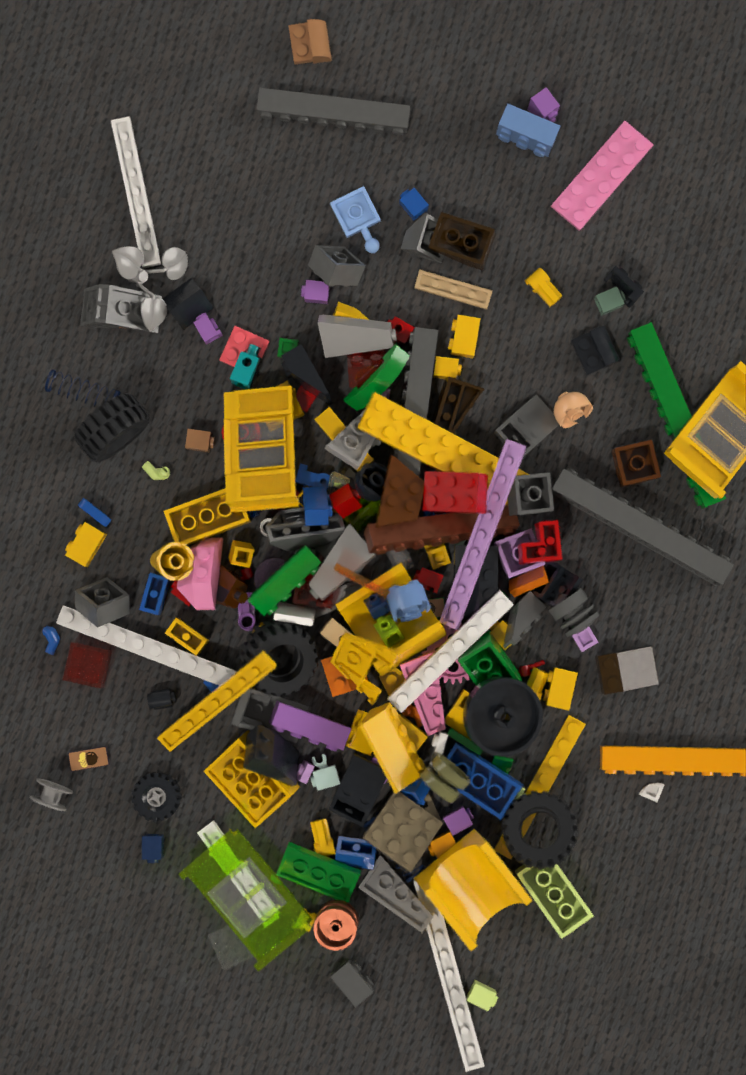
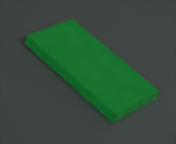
M289 842L276 875L348 903L361 870Z

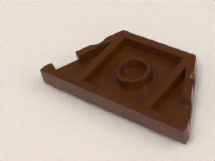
M391 456L389 459L375 525L377 528L389 524L396 525L401 522L416 521L419 516L424 481L395 456Z

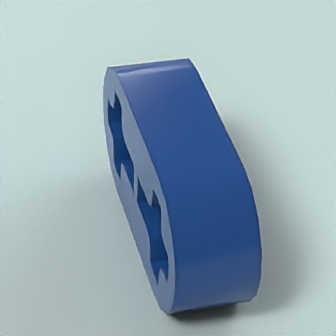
M84 497L79 502L78 506L103 526L107 527L112 520Z

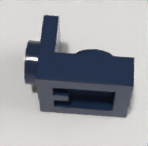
M381 591L363 600L374 620L391 612Z

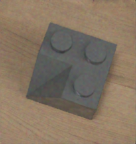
M315 245L308 263L314 274L321 277L326 285L332 287L335 285L345 287L358 286L365 269V265L344 246Z
M550 472L515 476L508 495L509 516L554 511Z
M106 577L75 590V609L98 628L130 614L129 594Z

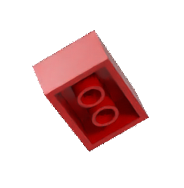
M425 471L423 511L486 514L488 475L482 473Z

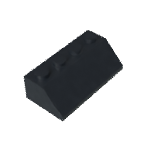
M454 545V580L467 545ZM489 546L462 623L467 622L497 593L498 546Z

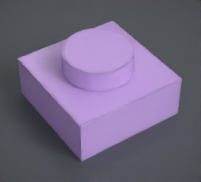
M590 627L578 634L571 635L581 652L598 643Z
M303 760L302 764L298 765L297 779L307 784L315 766Z

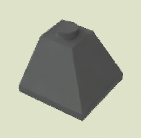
M424 213L406 230L401 249L411 255L442 263L444 255L428 248L438 219Z

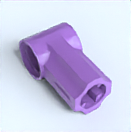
M247 599L245 603H239L238 624L243 630L252 631L257 624L255 607ZM244 618H252L253 622L250 627L243 626Z

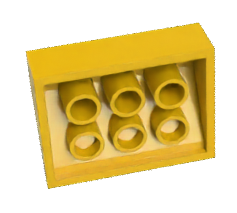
M247 730L208 766L204 773L252 826L256 828L288 800L300 786L298 784L292 786L243 768L247 734L250 733Z

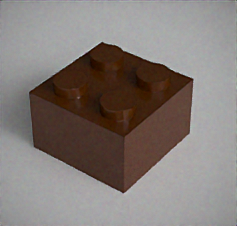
M652 440L614 448L611 451L620 488L661 477Z

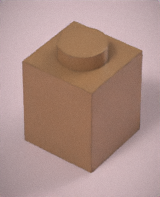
M188 429L185 448L187 450L210 453V448H214L215 437H212V433Z

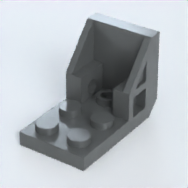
M98 284L84 289L80 326L111 329L122 327L157 334L159 326H157L154 330L148 331L142 320L141 303L143 299L151 298L146 292L105 284ZM154 294L155 298H162L161 295Z
M251 687L241 695L231 724L253 730L257 725L272 729L273 725L269 723L276 701L308 711L309 706L280 696H274L272 693L267 695L262 690ZM276 731L285 740L297 743L298 738L291 736L290 731Z

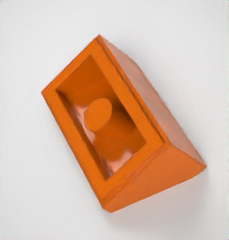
M538 567L509 580V592L514 597H517L549 583L545 567Z

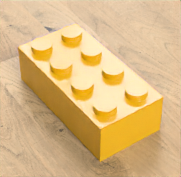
M226 488L164 511L174 541L186 545L251 522L247 511L230 512V507L226 504Z

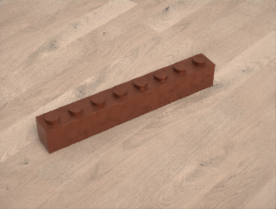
M508 505L503 508L493 538L499 535L511 536L520 526L517 515L509 516ZM448 513L418 517L416 521L401 522L396 525L389 524L380 528L375 527L376 523L368 524L364 531V536L369 554L376 553L377 555L393 550L401 552L407 548L420 549L428 545L436 547L442 543L456 544L463 540L469 541L479 514Z

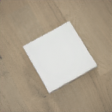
M282 602L278 603V608L274 613L275 621L307 626L313 625L317 608Z

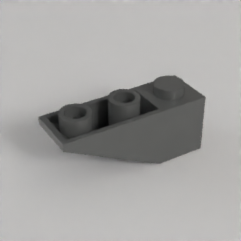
M531 591L523 596L510 610L504 648H507L510 644L515 646L522 639L520 635L522 633L525 635L533 627L531 623H536L543 617L541 612L546 606Z

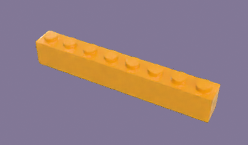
M600 746V769L605 770L606 774H617V770L624 771V774H636V771H644L646 775H655V771H663V775H675V772H682V775L691 776L694 775V772H702L703 776H713V772H719L721 776H733V773H740V776L746 777V748Z

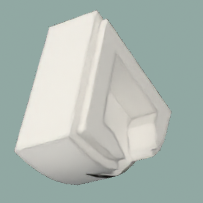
M648 784L642 788L639 795L658 802L664 784Z

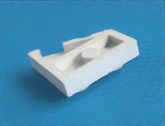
M440 731L438 734H434L431 744L434 746V750L429 763L430 767H433L431 761L437 754H443L448 737L446 732Z

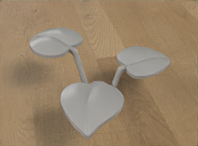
M126 246L112 251L120 275L129 282L136 283V287H140L151 297L143 299L141 303V316L147 330L152 331L166 318L167 307L162 298H155V295L142 284L147 281L149 273H162L166 271V275L170 280L181 278L188 266L186 251L177 247H171L162 256V265L165 268L144 270L140 268L144 262V256L138 248Z

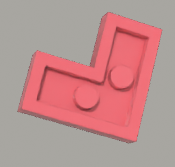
M234 326L219 361L235 367L241 351L247 352L250 344L260 347L257 357L262 359L270 341Z

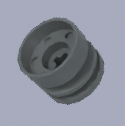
M582 588L577 589L570 597L548 610L555 621L561 618L565 619L560 629L570 626L564 633L566 637L582 632L593 624L600 615L598 611L589 615L588 612L595 606L593 604L586 607L583 606L588 596Z

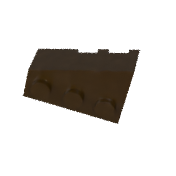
M451 377L445 378L431 422L454 433L485 389Z

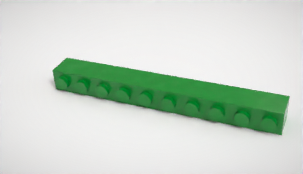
M651 322L631 330L628 333L627 341L629 346L635 349V361L643 368L642 377L645 383L648 382L651 387L649 390L650 396L653 401H657L659 406L656 408L660 418L663 417L666 425H664L666 434L668 436L671 435L674 441L692 416ZM697 433L695 437L702 442L699 433ZM689 476L686 478L688 486L695 491L694 500L697 506L701 505L702 509L726 499L725 495L721 499L719 497L714 499Z

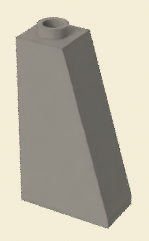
M319 315L318 327L325 358L392 348L394 341L397 340L396 330L392 329L391 322L332 315Z
M350 524L346 527L309 583L312 588L309 592L316 600L319 597L322 601L376 556L375 553L369 554L366 542Z

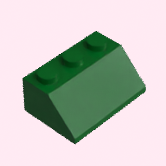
M490 631L484 633L458 658V662L476 686L486 679L497 676L512 677L522 682L520 672Z

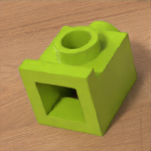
M390 615L379 617L376 624L373 625L385 645L389 648L404 639V636Z

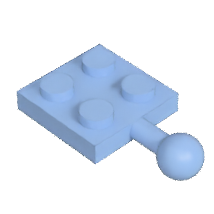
M363 186L330 202L346 237L348 238L361 231L366 241V251L376 253L380 248V244L377 239L372 238L368 227L381 222V219L365 187Z

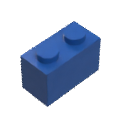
M326 487L303 488L305 526L329 525V517H332V505L329 497L330 494H327Z
M149 573L139 610L161 615L171 580L161 575Z
M339 836L335 860L351 867L374 870L377 849L363 839Z

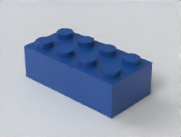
M455 743L447 758L458 766L471 781L464 790L458 789V791L499 819H502L524 784L461 743Z

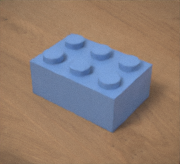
M507 104L498 124L496 135L499 136L501 141L507 143L512 141L520 149L526 150L528 148L533 150V153L539 157H544V155L548 157L558 135L560 125Z

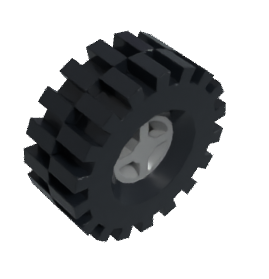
M152 772L139 779L134 786L135 788L132 791L133 798L131 799L132 803H134L133 808L139 812L138 815L145 817L147 821L153 820V822L164 821L171 817L177 811L182 799L181 788L178 786L177 780H174L171 775H167L164 772Z

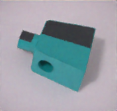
M250 344L246 353L241 351L230 376L232 385L245 390L251 389L261 363L257 357L260 347ZM246 363H251L250 366H245Z

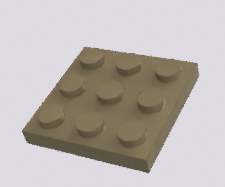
M393 791L362 839L407 871L412 872L443 823L401 792L395 793Z

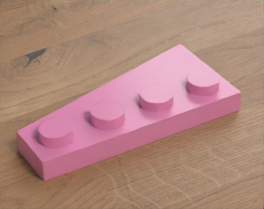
M436 650L399 664L405 680ZM438 677L414 700L427 736L445 730L441 688Z

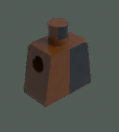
M220 564L216 604L235 609L239 603L243 604L247 601L248 595L245 592L248 584L234 571Z

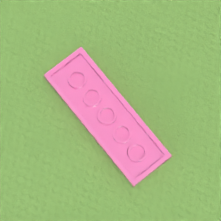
M624 121L551 207L580 231L654 144Z

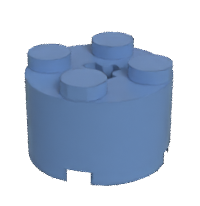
M412 580L407 585L401 587L396 585L389 588L390 593L386 596L394 621L397 622V619H400L401 622L411 621L421 617V612L424 610L428 612L431 609L425 589L418 580Z

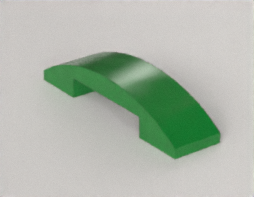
M395 344L384 355V363L360 388L355 386L343 399L344 402L356 411L365 408L373 393L381 395L393 383L410 355Z

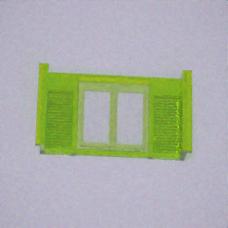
M230 829L178 874L182 880L187 876L191 879L257 959L253 966L258 972L311 928L309 923L313 919L238 829L234 832Z

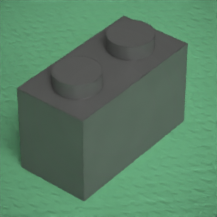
M347 959L331 973L330 977L350 1002L357 1007L373 993L372 986L374 984L367 975L364 977L359 972L362 969L355 960L351 962L350 959Z

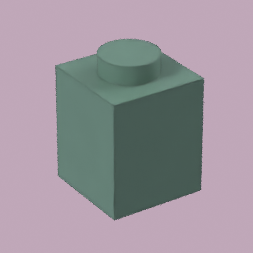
M618 287L602 292L594 298L601 316L619 309L625 304V296L622 290H618Z

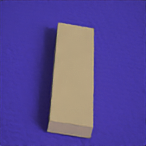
M419 270L414 289L486 310L492 294V290Z

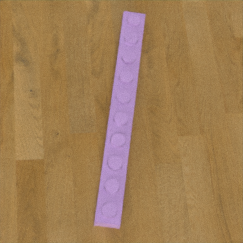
M506 439L487 491L486 514L478 515L442 612L440 623L454 629H459L521 463L526 446Z

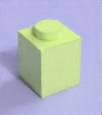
M474 980L466 999L468 1002L489 1011L490 1007L495 1006L498 997L496 996L495 989Z

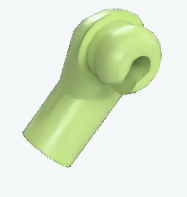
M149 461L142 466L153 480H165L170 475L168 467L155 468Z

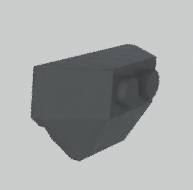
M303 507L279 511L265 526L269 543L285 551L298 550L304 545L308 548L324 546L342 535L345 530L343 519L337 512H332V517H329V525L305 526Z

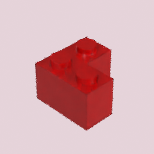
M558 520L536 523V542L517 545L519 565L562 560Z

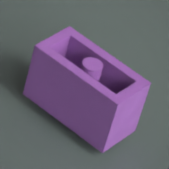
M546 87L530 99L528 111L548 121L555 122L560 105Z

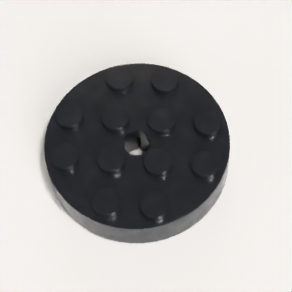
M507 676L492 677L478 684L469 694L463 710V723L469 738L479 748L495 756H511L527 749L537 738L543 721L542 706L536 693L527 684ZM505 711L506 718L501 721L499 719L500 715Z

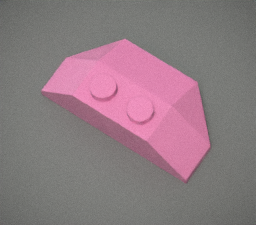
M222 537L206 538L189 547L194 555L193 570L188 577L178 580L177 589L196 610H215L223 547Z

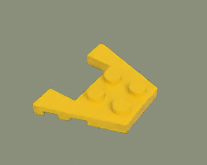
M345 632L330 662L347 680L350 678L357 685L356 689L360 693L364 692L369 698L367 701L374 705L382 690L365 679L374 659L377 658L392 668L401 652Z

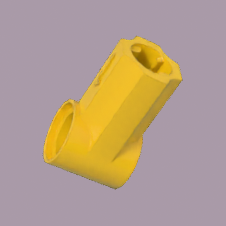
M538 268L525 279V283L529 284L533 288L532 291L537 293L549 307L562 298V294L550 282L549 276L543 269Z
M533 667L527 685L532 688L539 700H541L542 690L549 673Z
M327 818L310 822L315 841V852L326 857L335 856L336 850L334 849L333 838L330 835Z

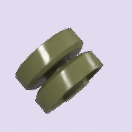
M437 754L431 761L434 768L426 767L420 774V777L435 793L446 801L453 803L459 796L458 789L464 790L471 781L452 761L441 754Z

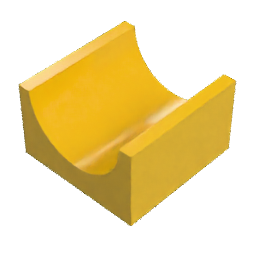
M400 563L337 603L336 607L355 636L386 646L373 626L377 620L373 619L363 600L381 591L386 599V596L390 593L389 588L396 585L400 587L407 585L412 580L403 564ZM431 609L428 612L424 610L421 612V617L411 621L401 622L400 619H397V622L394 621L404 639L390 648L401 653L392 668L377 658L374 659L373 665L381 677L446 636L444 627ZM389 612V613H387L386 615H384V616H386V617H387L388 615H390V616L392 617L391 612Z
M475 829L414 877L424 893L470 951L477 947V935L483 925L493 915L512 904L523 903L528 905L532 901L491 846Z

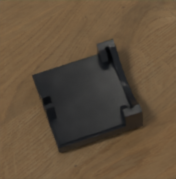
M615 266L604 278L605 282L610 280L629 297L625 302L628 308L644 292L642 286L637 281H632L628 277V273L621 267Z

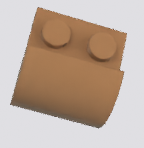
M309 19L307 23L289 25L294 65L313 62L314 64L332 61L325 21Z

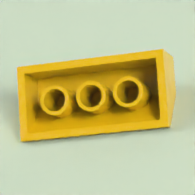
M391 702L371 709L359 726L393 791L397 793L420 778V774L425 769V764L419 758L415 744L410 741L407 729L400 722L398 712Z

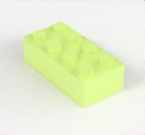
M523 864L515 870L519 879L561 938H564L593 917V914L558 864L553 868L549 869L547 867L543 868V870H537L534 867L531 869Z

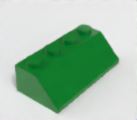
M304 545L248 597V601L263 616L267 613L271 615L278 608L276 606L277 603L281 600L285 602L292 595L290 592L295 587L299 589L306 582L304 578L310 573L314 575L319 570L321 561Z

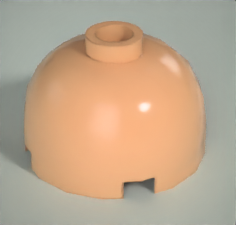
M564 392L555 403L554 416L560 426L570 428L577 424L574 421L584 415L587 418L592 412L593 406L588 398L580 392Z

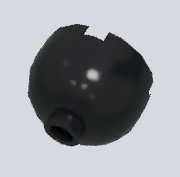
M378 462L366 463L357 472L354 485L358 495L363 499L373 502L381 500L387 468Z

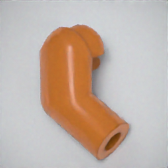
M410 704L401 714L405 717L414 718L418 727L423 726L416 706Z

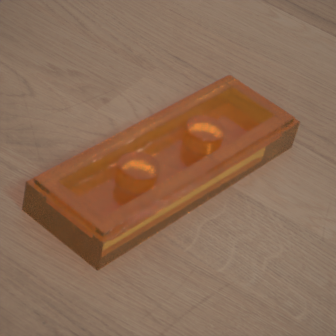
M338 563L333 568L334 571L383 597H386L389 590Z

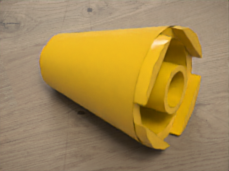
M170 542L151 555L150 563L164 578L178 581L188 577L192 572L194 555L186 544Z

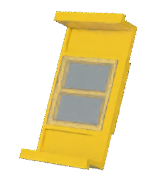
M741 361L729 369L664 452L675 465L714 499L718 497L721 499L725 495L724 488L746 461V365Z
M291 385L224 392L226 504L230 507L231 513L299 507V498L296 495L293 421V397H296V389H293Z

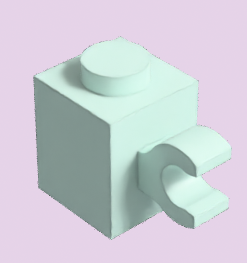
M322 754L323 761L321 763L316 761L315 756L312 757V763L320 768L314 770L313 775L310 776L313 787L317 786L318 791L340 784L336 765L327 766L325 754Z

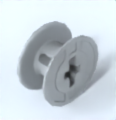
M36 779L39 784L44 786L41 796L32 795L29 798L43 806L66 811V807L59 804L62 793L72 794L73 791L49 780Z

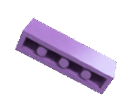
M276 701L269 723L273 725L272 729L276 731H290L291 736L299 739L302 736L309 738L308 742L319 745L320 742L327 744L326 748L337 751V749L344 750L351 731L349 726L280 701Z

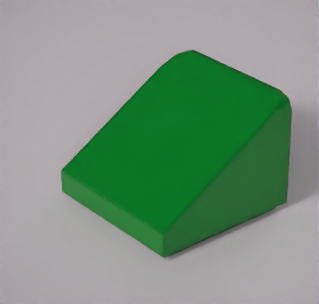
M493 756L492 764L509 774L513 759Z

